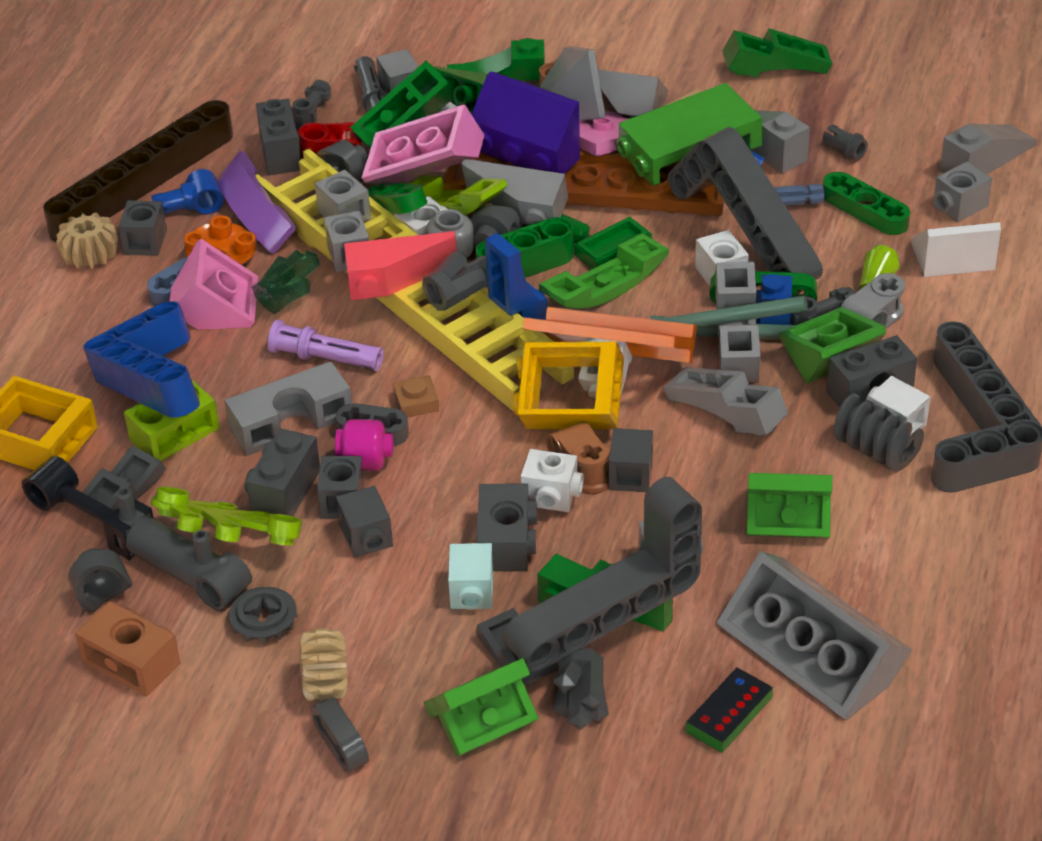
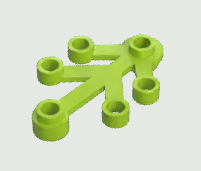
M158 487L156 496L151 497V505L158 508L157 513L167 517L178 518L177 528L183 531L196 532L202 530L203 519L205 518L216 526L214 537L222 541L238 542L242 526L267 532L270 534L269 541L279 545H294L295 539L300 536L302 520L294 516L272 514L264 511L237 510V505L228 502L189 500L190 492L174 487Z

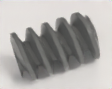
M856 393L850 394L844 400L835 418V438L840 442H847L849 447L853 449H860L862 454L868 457L873 456L876 462L887 464V467L893 471H900L908 466L921 449L924 439L923 429L919 428L911 435L912 423L905 421L898 427L899 416L891 414L885 420L886 409L878 407L873 411V402L865 400L860 404V395Z

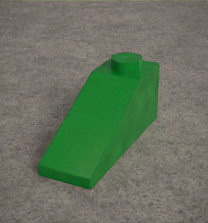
M425 60L350 128L371 149L377 132L436 114L454 99L449 82Z

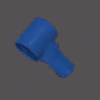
M207 169L193 171L187 177L186 183L180 184L181 188L151 195L152 201H161L163 203L164 215L186 208L188 211L195 209L197 212L205 215L212 214L218 211L223 204V195L214 173Z

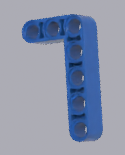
M169 301L158 304L93 337L83 345L85 355L97 383L167 417L185 416L200 406V401L188 368L163 356L184 345L191 338L178 302Z

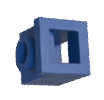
M762 275L761 290H756V303L792 298V276ZM791 313L756 319V324L790 325Z

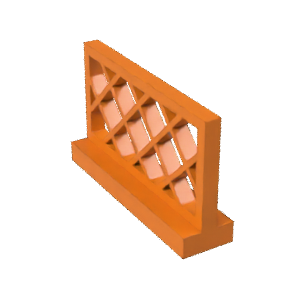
M547 307L546 320L524 318L523 329L544 332L554 342H587L588 337L626 342L632 356L692 363L697 325Z

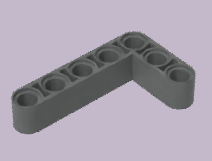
M727 127L699 141L670 171L668 175L669 186L679 199H687L712 185L716 187L769 272L805 273L811 275L815 280L822 276L823 268L818 256L737 130Z
M951 321L941 324L937 330L933 361L981 430L948 438L936 445L931 477L933 485L944 492H959L1036 470L1039 466L1042 452L1041 424L972 330L961 322Z
M663 477L654 482L644 498V548L516 616L506 625L502 634L503 642L519 659L524 658L529 670L540 671L688 590L698 579L701 570V504L672 477Z

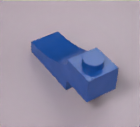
M498 233L486 238L488 298L509 316L518 313L523 318L546 320L547 298L543 292L536 290L526 281L522 269L520 251Z

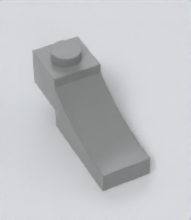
M685 367L663 387L669 401L689 404L711 412L732 424L735 431L740 433H749L756 436L767 435L788 415L779 387L749 385L743 371Z

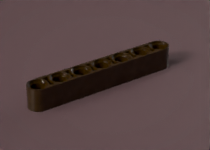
M221 100L203 103L50 198L43 206L50 239L56 242L59 225L68 223L69 217L78 218L81 217L82 213L85 216L98 213L100 217L110 218L123 210L128 200L137 201L228 143L233 137L229 105Z

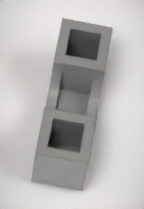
M754 262L716 263V309L756 303ZM756 319L717 325L719 370L743 371L748 382H759L760 343Z
M331 361L224 400L229 429L246 456L262 451L266 443H271L281 428L280 422L292 416L307 417L313 421L318 429L336 423L335 416L339 408L352 404L350 387Z

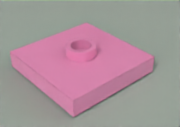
M609 110L605 112L606 117L579 120L580 149L595 156L618 151L616 140L619 138L618 123L628 120V118Z

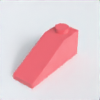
M455 231L344 243L351 300L389 296L422 281L424 276L433 272L452 252H457Z

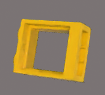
M525 342L524 356L519 357L517 363L518 378L521 380L520 392H516L514 395L513 407L515 415L519 416L526 429H565L583 421L587 422L592 429L618 428L624 356L617 342ZM542 367H599L595 409H538Z
M15 375L0 389V460L31 470L37 469L52 456L61 457L69 462L98 428L92 399ZM23 412L55 422L39 441L7 431Z

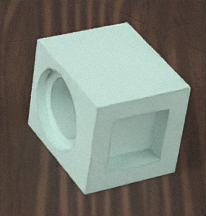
M492 543L450 544L448 582L451 609H493Z

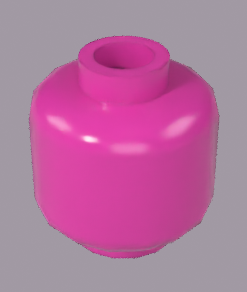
M350 419L345 422L343 429H337L335 456H361L363 471H378L383 467L386 457H393V434H386L385 426L380 420Z

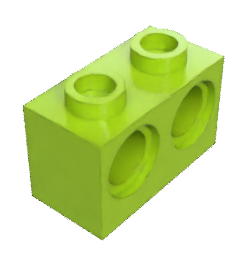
M192 380L200 401V406L192 413L172 418L139 403L124 411L129 440L138 449L162 461L220 429L215 400Z

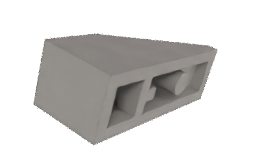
M755 110L762 117V146L751 151L765 157L764 162L781 174L808 161L809 126L788 112Z
M967 124L944 137L940 172L945 173L968 161L985 174H989L1036 146L1037 140L1012 125Z
M463 159L461 165L467 188L482 178L506 180L508 186L500 195L490 200L489 203L513 208L520 217L521 224L531 225L549 218L561 217L568 200L565 174Z

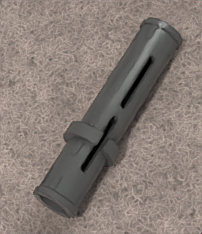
M363 56L355 61L357 65L354 64V70L363 94L361 98L362 105L368 112L387 94L381 89L374 61L368 56Z

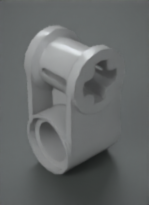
M880 274L858 292L850 295L841 307L880 323L886 329L903 316L904 307L900 300L905 291V282L900 276L895 274Z

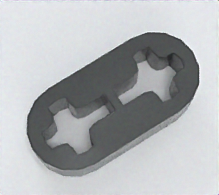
M347 404L336 412L337 429H343L345 422L350 419H373L383 422L386 434H393L394 446L402 444L409 436L408 418L403 411L398 409L365 404Z
M330 697L311 706L312 717L321 737L344 771L349 772L367 764L369 757L365 744L334 697Z

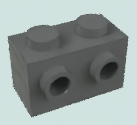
M280 428L271 443H266L261 459L254 469L249 470L245 479L244 487L249 495L251 511H264L272 514L294 516L319 474L320 462L316 436Z

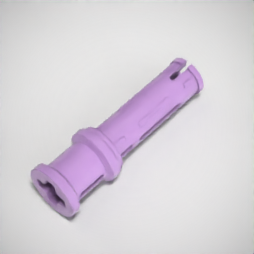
M278 319L273 322L268 336V350L270 352L278 353L280 350L298 354V357L303 360L315 356L379 371L384 356L382 347H374L320 335L313 327L306 326L302 329L285 325L283 320Z

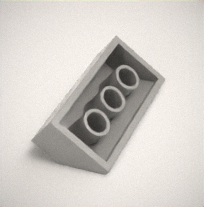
M762 551L757 555L716 622L843 719L847 720L890 686L912 651L907 645L783 557Z

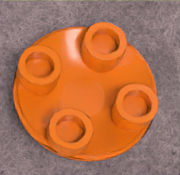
M223 215L213 217L210 223L198 227L194 231L187 233L184 237V248L187 257H189L200 239H203L241 265L251 259L256 250L255 234L238 224L232 223L229 217Z

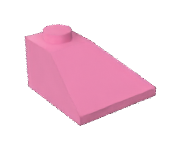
M200 239L194 246L171 287L170 301L179 303L185 322L198 330L249 328L255 323L258 276L203 239Z

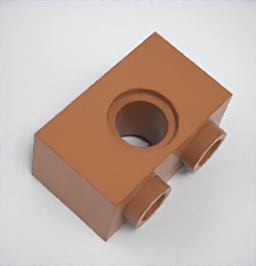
M108 601L75 633L82 662L145 696H148L180 664L177 640L171 630L163 625L157 626L142 618L133 609H125L111 601Z

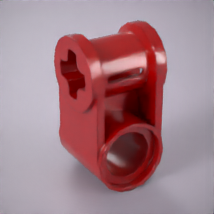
M353 122L307 123L299 128L298 131L301 160L304 159L303 151L310 149L317 155V152L340 140H347L353 146H362L361 143L363 141L351 130L350 127L354 124ZM347 131L350 132V139H347Z

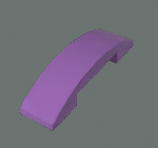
M240 150L219 175V187L227 203L245 227L255 234L256 239L269 252L275 254L295 231L296 227L285 210L272 202L255 177L257 169L246 153Z

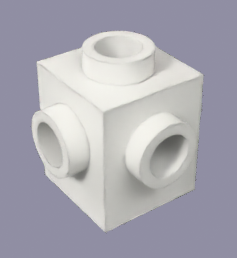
M530 449L521 474V484H528L529 500H537V508L569 512L573 498L580 497L583 489L584 474L578 473L577 456Z

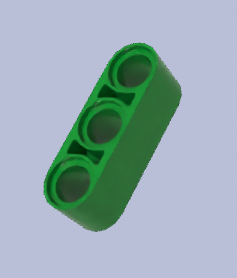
M562 217L549 218L501 235L520 251L525 278L559 267L573 259V225L568 219ZM485 240L476 247V259L480 256H486Z

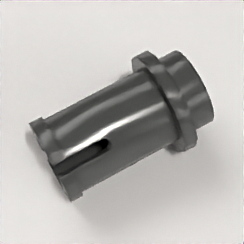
M830 125L827 128L834 133V136L826 131L824 132L823 144L843 152L849 160L860 159L867 151L868 143L864 136L859 133L851 134L836 125Z

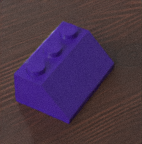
M493 71L487 74L472 112L474 120L484 133L480 152L523 168L565 174L580 159L579 101Z

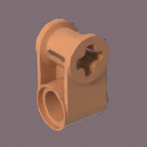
M580 422L547 436L549 452L577 456L578 473L584 474L583 493L597 494L608 488L609 473L606 470V463L609 460V449L596 436L587 422Z

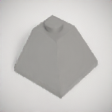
M575 46L564 47L539 88L579 101V120L606 117L594 49Z
M598 69L601 90L619 115L631 119L664 106L668 96V89L659 78Z

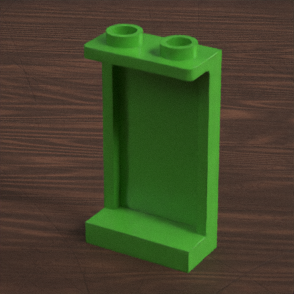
M727 83L618 123L619 138L616 140L619 154L630 161L638 175L644 176L652 186L660 184L659 170L662 167L680 161L699 141L727 127L737 130L750 150L762 146V117Z

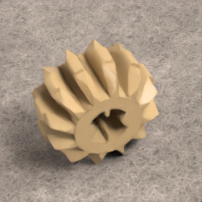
M82 213L81 217H69L68 223L59 225L56 243L66 265L75 264L77 269L90 266L93 269L94 265H106L107 259L116 257L117 242L119 240L117 231L110 222L109 217H100L98 213L85 216Z
M327 628L303 632L299 639L302 694L308 701L321 702L330 697L343 699L347 693L348 685L344 636L339 630H328Z

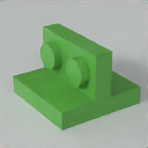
M749 473L747 536L830 538L833 475Z
M524 658L423 702L430 718L439 716L456 756L539 719L521 679L530 675Z

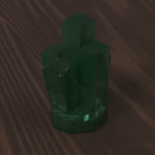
M308 249L306 252L295 250L287 258L278 256L264 276L252 286L254 296L265 309L276 314L290 302L310 293L311 282L305 277L320 265L318 253Z

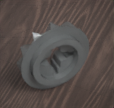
M258 587L244 592L234 600L229 610V619L234 633H241L246 642L253 638H258L263 644L267 637L274 636L281 639L284 630H293L294 619L298 617L296 603L292 596L284 590L274 587ZM263 608H266L269 615L266 621L261 622L258 618L260 613H263Z

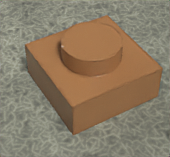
M430 375L393 382V392L398 408L406 414L407 418L439 411V400Z

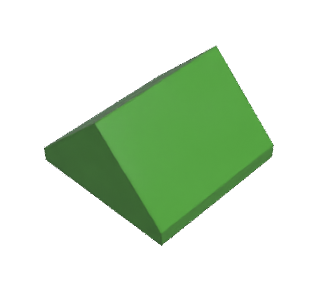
M840 307L779 332V336L807 384L828 375L830 357L881 341L886 334V329L880 323Z

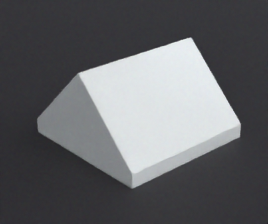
M998 222L928 229L912 237L911 245L923 276L930 277L995 270L1001 225Z

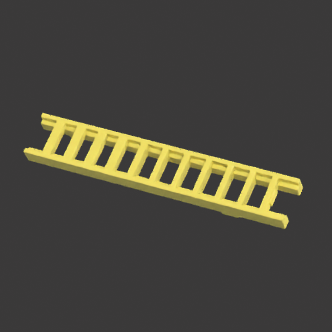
M307 149L303 151L304 159L299 161L300 176L275 187L265 178L263 179L258 174L255 175L272 202L285 210L296 227L297 236L312 249H318L332 261L327 247L324 217L318 220L313 218V216L319 214L316 194L297 204L293 200L314 190L316 182L338 173V171L313 151ZM369 196L371 219L364 222L369 241L377 238L389 239L418 235ZM423 280L389 296L376 297L513 412L514 395L516 392H520V387L510 378L518 374V358L524 356L525 342H554L541 331L523 329L524 318L518 313L509 316L488 298V289L485 287L445 311H438L431 303L423 307L418 304V302L426 299L422 289ZM464 308L470 311L447 325L441 323L444 319ZM488 326L493 329V331L470 344L463 341ZM511 345L517 348V350L492 364L486 360ZM542 367L545 372L562 385L574 378V367Z

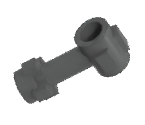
M314 81L311 87H307L305 90L306 98L297 99L293 102L291 109L296 130L299 131V128L307 123L317 122L316 108L321 107L324 101H329L331 98V87L326 81Z
M842 287L830 291L829 298L819 302L805 296L808 307L807 311L791 313L790 323L798 325L840 308L843 302L850 295L855 294V292L850 287Z

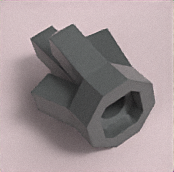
M460 251L452 252L433 272L423 277L422 289L427 300L438 311H445L486 287V256H480L467 264L468 261L464 253Z
M581 648L561 659L560 670L553 680L559 688L553 709L563 717H568V722L579 731L590 724L592 720L599 722L609 715L603 686L604 660L600 654L589 648Z

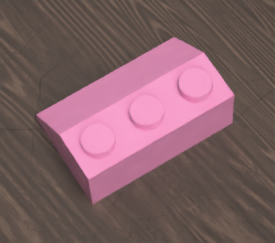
M465 104L377 132L361 178L365 183L371 184L410 181L417 176L430 172H439L446 167L462 163L463 159L474 160L479 157L484 133Z

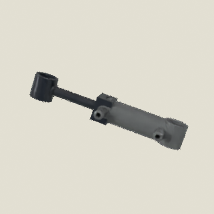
M50 457L21 482L25 495L37 508L49 511L58 502L66 501L103 522L110 550H113L129 561L135 555L194 588L201 600L215 610H222L252 582L249 568L238 556L230 552L218 555L212 551L207 531H196L192 536L193 540L171 529L155 520L152 508L133 498L130 488L123 487L117 490L118 508L115 510L77 490L76 488L79 485L77 474L68 462L61 457Z

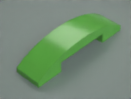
M642 233L618 245L616 258L578 277L564 271L540 283L539 290L567 308L584 309L595 307L621 296L643 281L668 256L669 249Z

